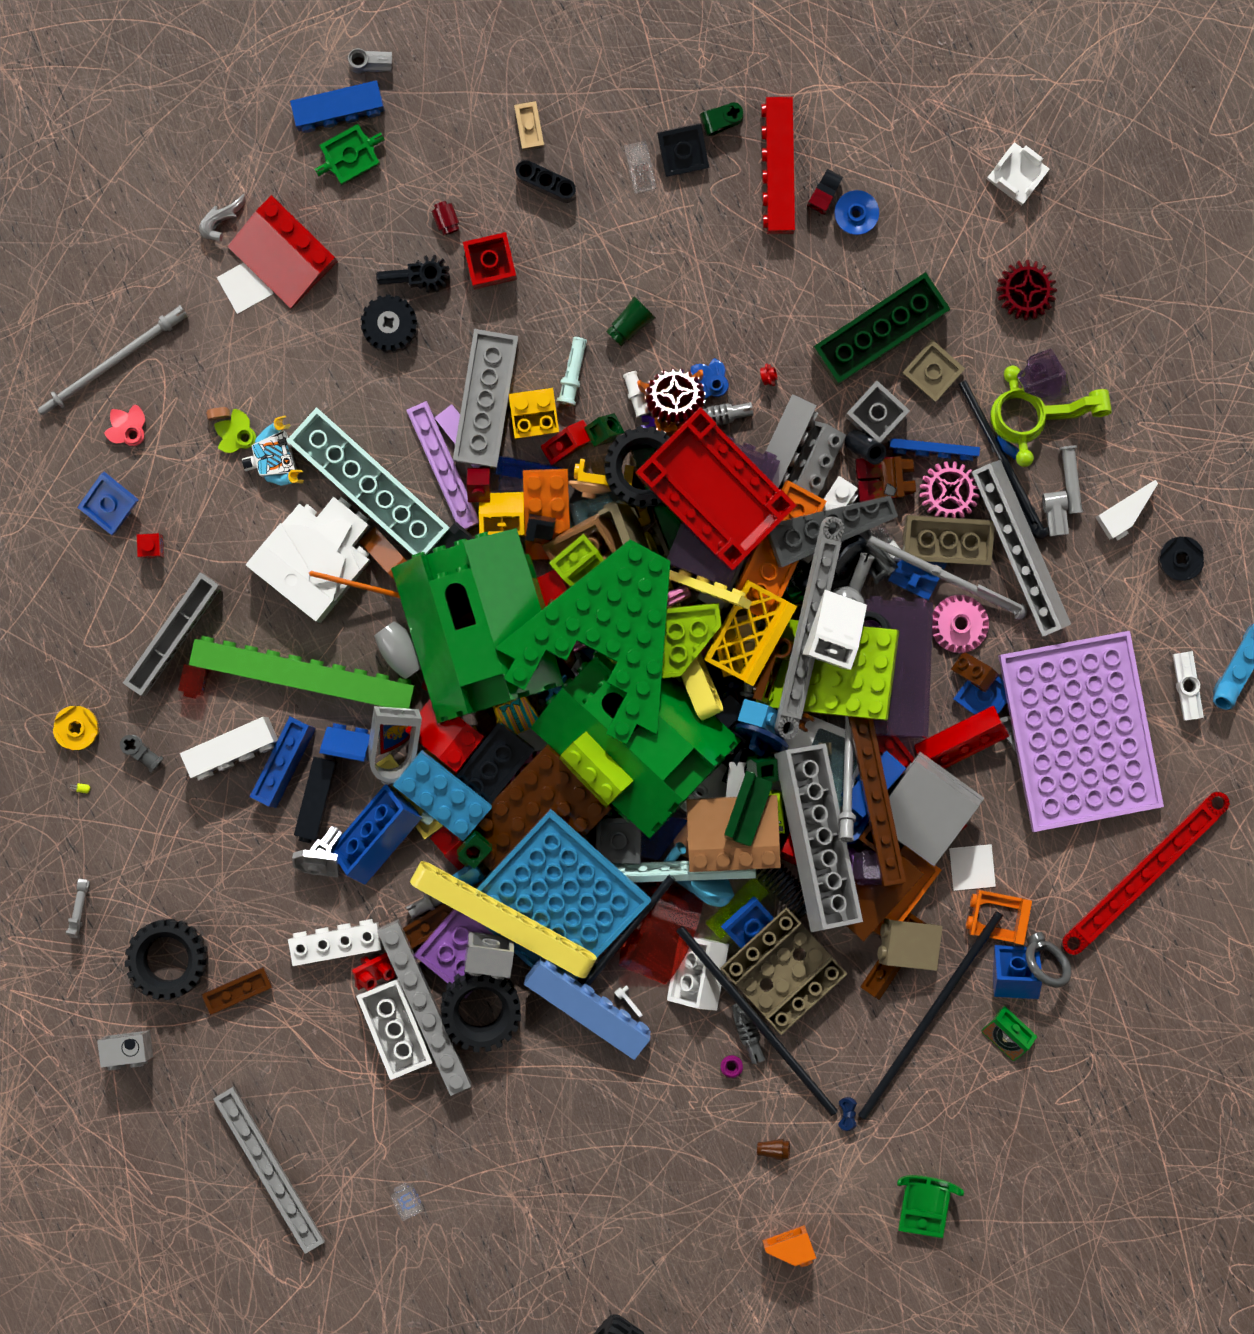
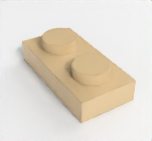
M536 101L514 105L522 151L544 147Z

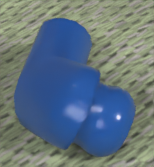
M997 435V440L1002 450L1016 460L1019 448Z

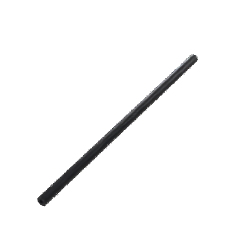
M995 911L858 1114L861 1118L866 1120L1004 915Z
M683 925L676 930L679 936L831 1116L836 1114L837 1108Z

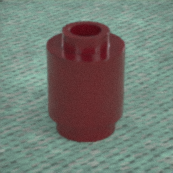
M446 201L435 204V209L431 212L438 230L442 232L443 236L458 231V224L460 223L452 203L447 204Z

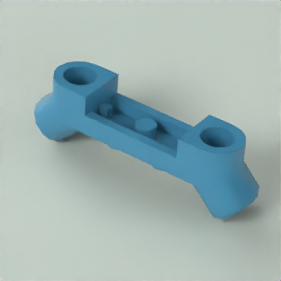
M1254 623L1247 628L1236 653L1214 687L1213 703L1220 709L1230 710L1235 706L1240 692L1254 669Z

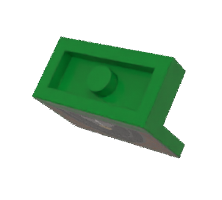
M1005 1006L981 1030L1012 1061H1015L1027 1052L1037 1038V1035Z

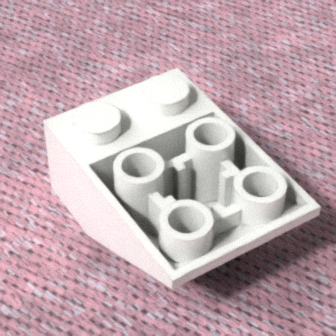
M824 590L803 655L842 669L851 670L859 647L867 605Z

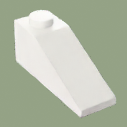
M1156 480L1095 517L1109 540L1116 538L1118 541L1129 534L1127 529L1133 526L1158 485Z

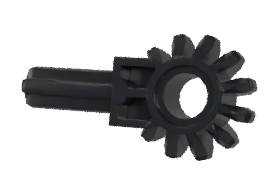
M426 255L424 256V264L418 260L416 263L408 264V269L378 271L376 273V280L379 285L409 283L411 288L418 287L420 290L426 286L427 293H430L432 287H434V290L438 293L439 284L444 288L447 286L443 279L450 280V275L445 274L450 268L449 266H443L445 263L443 258L437 262V256L433 255L431 261H429ZM430 269L437 270V276L433 279L426 278V273Z

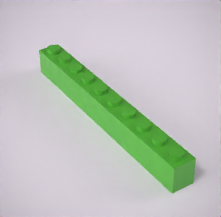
M201 636V640L194 639L189 662L191 666L383 707L411 709L416 687L411 685L412 680L398 678V682L390 681L389 676L376 673V677L367 676L368 671L356 668L354 673L345 671L346 666L333 664L332 668L323 666V661L311 659L310 663L301 661L302 657L289 654L288 658L279 657L280 652L267 650L266 654L258 652L257 647L245 645L244 649L236 648L237 643L223 640V644L214 643L215 638Z

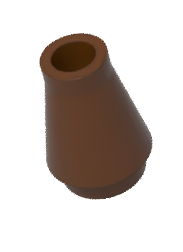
M778 1139L758 1142L757 1155L780 1161L789 1159L790 1141Z

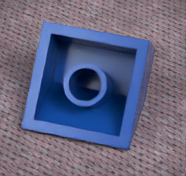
M333 723V727L326 728L319 753L368 761L367 751L370 737L368 729L355 727V731L346 730V725Z
M994 946V997L1039 999L1042 982L1033 975L1027 965V947ZM1035 952L1036 963L1041 969L1040 952Z

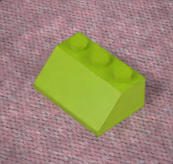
M587 732L576 739L559 758L605 808L634 781Z

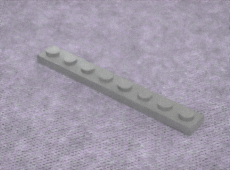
M234 1086L213 1098L303 1252L306 1254L325 1242L323 1236Z

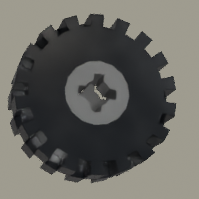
M386 294L385 297L378 296L375 301L371 300L369 306L364 308L363 316L361 315V330L368 343L378 351L382 350L384 353L398 352L397 350L406 349V346L413 342L412 339L417 334L418 322L412 306L405 299L403 300L396 295L394 297L391 294Z

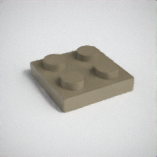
M931 340L902 372V375L935 403L965 368L935 341Z

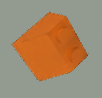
M805 1225L762 1240L766 1253L791 1265L805 1267L812 1264V1260L816 1259Z

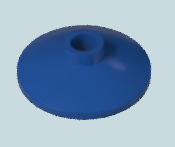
M849 191L840 197L835 206L837 224L843 231L852 235H861L869 232L876 225L879 218V207L876 200L865 191ZM855 210L859 211L860 217H853L852 212Z

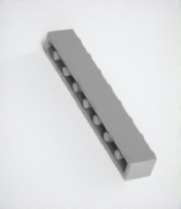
M1001 460L972 471L1042 637L1071 625Z
M399 919L378 928V935L450 1096L470 1088L471 1080L452 1041L451 1035L448 1036L445 1031L442 1015Z

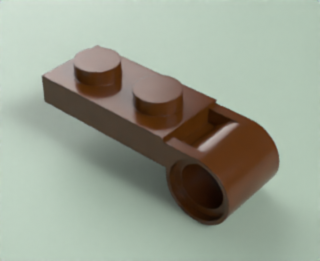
M780 638L761 672L759 681L754 685V699L768 704L782 660L790 661L793 648L792 641ZM788 644V652L782 655V646Z

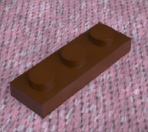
M262 967L201 995L210 1015L273 988L265 967Z

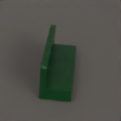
M746 771L724 833L725 839L749 847L752 846L773 786L772 782L758 778L755 773Z

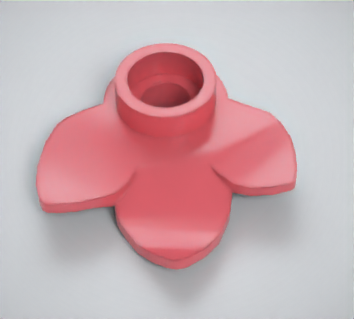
M135 404L128 413L112 409L110 421L113 427L104 432L105 436L116 444L125 442L129 446L140 445L144 440L142 427L145 423V415L141 408ZM133 431L137 432L135 439L130 438V433Z

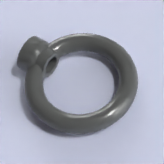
M1042 932L1031 935L1026 940L1028 943L1026 962L1030 971L1039 981L1047 986L1055 988L1065 986L1071 979V966L1067 957L1056 945L1045 941L1046 939ZM1047 950L1053 954L1062 967L1063 973L1061 978L1055 979L1046 975L1036 963L1035 952Z

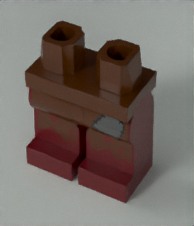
M901 456L885 457L881 463L876 465L867 462L863 458L855 460L857 481H859L857 483L859 502L884 496H891L892 499H901L905 495L916 493L915 480L903 481V473L914 472V460L901 459ZM879 479V480H876V481H860V480Z

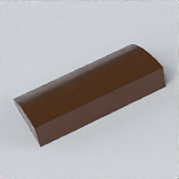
M902 854L901 858L906 877L905 884L883 887L877 857L855 881L863 922L846 926L863 942L924 875Z

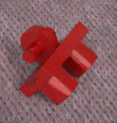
M387 953L372 960L364 956L361 958L362 965L352 970L355 987L358 990L365 988L369 991L375 988L377 980L383 978L389 981L395 977L394 969Z

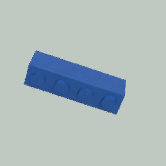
M377 80L290 101L296 128L303 133L315 131V127L320 126L325 128L334 127L337 125V122L345 120L346 123L355 122L362 116H368V118L381 115L380 112L385 111Z

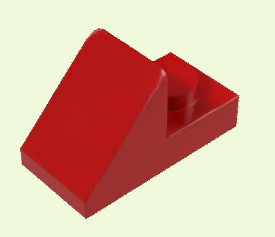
M442 826L430 839L442 851L445 858L458 870H461L465 866L458 860L457 849L463 841H459L455 834L445 826ZM470 849L467 850L468 854L474 855Z

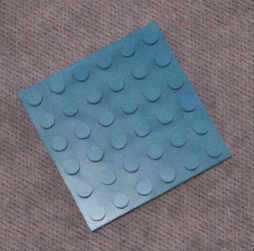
M552 809L544 815L476 888L589 950L597 958L651 902L650 897ZM486 927V928H487L490 932H492L494 935L502 936L501 934H499V933L493 931L492 929ZM514 942V953L532 968L541 956Z

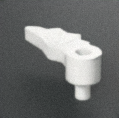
M626 985L623 989L621 987L614 992L620 1000L624 998L635 1013L641 1017L642 1013L625 993L629 989Z

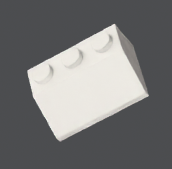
M678 936L667 1001L697 1009L717 1011L721 984L684 940ZM693 937L719 969L726 963L729 944Z

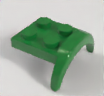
M920 1175L900 1177L897 1186L905 1185L898 1231L943 1238L950 1193L964 1196V1190L954 1183L934 1177Z

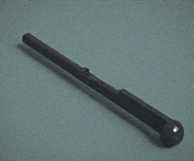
M967 381L959 383L958 385L991 446L992 453L996 452L1003 464L1033 536L1037 539L1046 538L1049 534V528H1044Z
M669 874L650 897L651 902L620 933L621 937L607 950L598 963H594L588 976L580 978L578 982L589 986L594 982L675 882L676 879Z

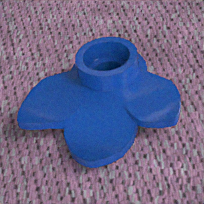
M714 358L709 366L696 364L691 367L692 375L698 370H703V378L700 383L704 386V399L711 395L721 397L726 394L729 389V382L725 378L726 369L721 361ZM716 382H721L719 388H714Z

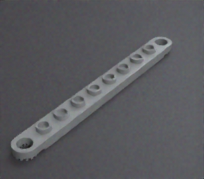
M827 517L820 525L775 722V733L783 739L794 738L799 731V722L802 718L815 661L814 658L803 655V651L824 590L831 591L842 543L841 538L844 533V524L837 517ZM834 522L836 524V531L831 535L828 531V525ZM789 722L791 729L785 734L782 731V725Z

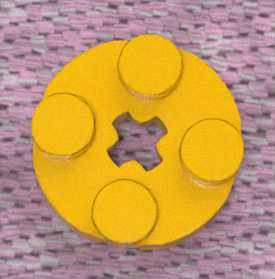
M83 706L66 707L56 715L54 720L53 734L56 741L62 747L70 750L88 748L94 743L100 732L96 716L91 710ZM73 722L81 724L82 727L79 734L71 732Z

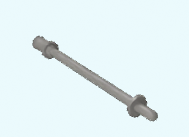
M181 305L167 315L160 316L157 325L58 395L54 391L50 392L53 398L39 407L38 413L45 415L58 405L62 409L65 408L63 401L162 331H172L173 326L189 316L186 312L177 316L178 313L184 310Z
M845 716L843 812L838 815V821L840 822L839 840L841 842L854 841L853 831L854 823L856 822V815L852 813L854 745L848 716Z

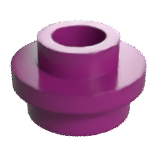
M735 1055L726 1056L721 1062V1071L726 1077L735 1078L741 1074L743 1063ZM730 1062L736 1064V1068L734 1070H729L727 1068V1065Z

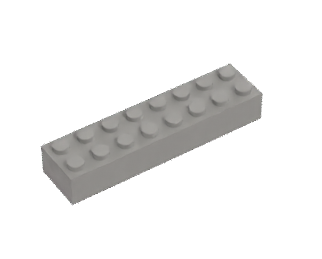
M826 743L784 750L774 754L778 763V776L811 932L863 922L847 842L839 840L840 822L838 821V815L840 814Z

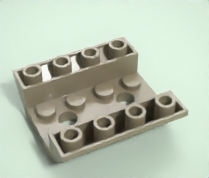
M787 907L720 967L781 1035L847 975L846 971ZM796 948L804 949V959L795 960L793 958V951ZM764 978L770 979L773 983L772 988L768 991L760 988V982Z

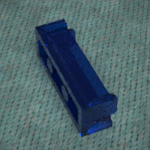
M500 455L496 474L500 475V479H503V476L523 479V470L566 468Z

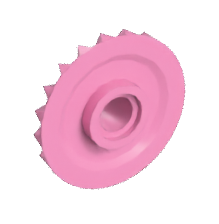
M954 595L942 600L936 606L931 616V631L934 639L941 647L954 653H965L977 648L986 638L989 629V618L986 610L981 603L966 595ZM959 617L966 621V627L963 630H959L955 626V620Z

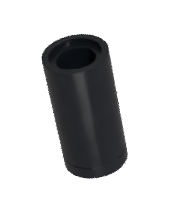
M857 429L847 434L845 446L848 450L873 465L879 464L884 460L886 447Z

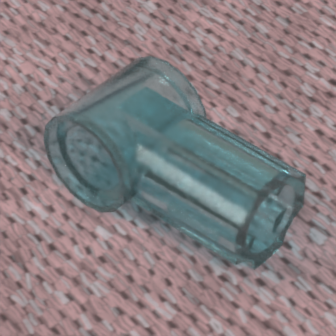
M606 494L595 499H585L569 504L574 526L597 514L598 511L604 509L603 506L605 504L613 502L611 495Z

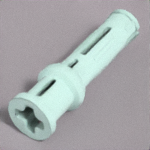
M573 337L565 377L560 381L562 384L560 396L556 399V402L560 404L576 406L574 400L577 388L580 387L578 379L587 340L584 338Z

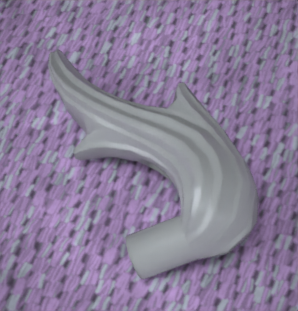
M245 194L222 209L218 210L217 206H214L199 225L200 235L205 239L221 242L223 240V233L214 230L224 220L237 218L235 214L244 205Z

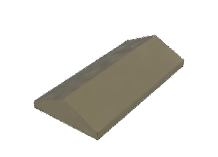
M907 515L902 536L903 551L928 562L991 565L995 525L992 520Z

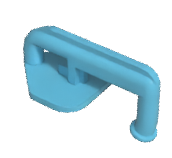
M681 842L676 843V846L670 851L663 862L676 861L680 855H684L686 853L685 845ZM728 879L676 881L702 901L712 906L724 907L734 897V892Z

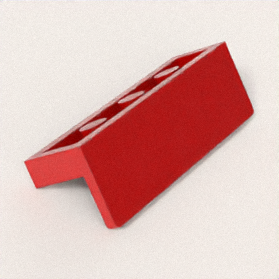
M991 706L915 744L914 747L917 755L919 752H922L945 769L1010 736L1000 720L996 708Z

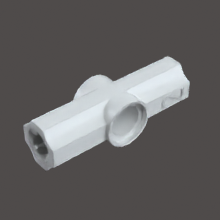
M1193 651L1172 654L1177 679L1176 689L1180 696L1183 720L1204 718L1199 692L1200 682L1197 679ZM1186 680H1190L1193 684L1190 692L1184 690L1183 684Z

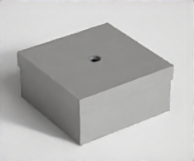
M919 752L913 762L909 764L888 793L898 841L933 866H935L984 800V797L922 752Z

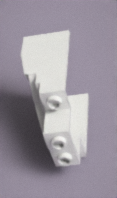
M333 497L317 517L315 516L317 511L308 504L305 507L298 504L294 511L283 523L277 526L246 564L247 567L318 623H322L351 586L312 577L309 575V572L315 571L355 581L371 562L367 558L368 552L360 546L357 549L354 548L370 528V525L366 523L369 519L359 511L356 514L349 509L351 504L342 497L339 500Z

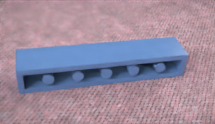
M543 957L538 959L525 976V986L633 1060L636 1059L650 1041L651 1031H649L646 1024L640 1021L636 1022L627 1011L617 1009L608 998L598 996L589 985H582L573 974L568 971H562L557 965Z

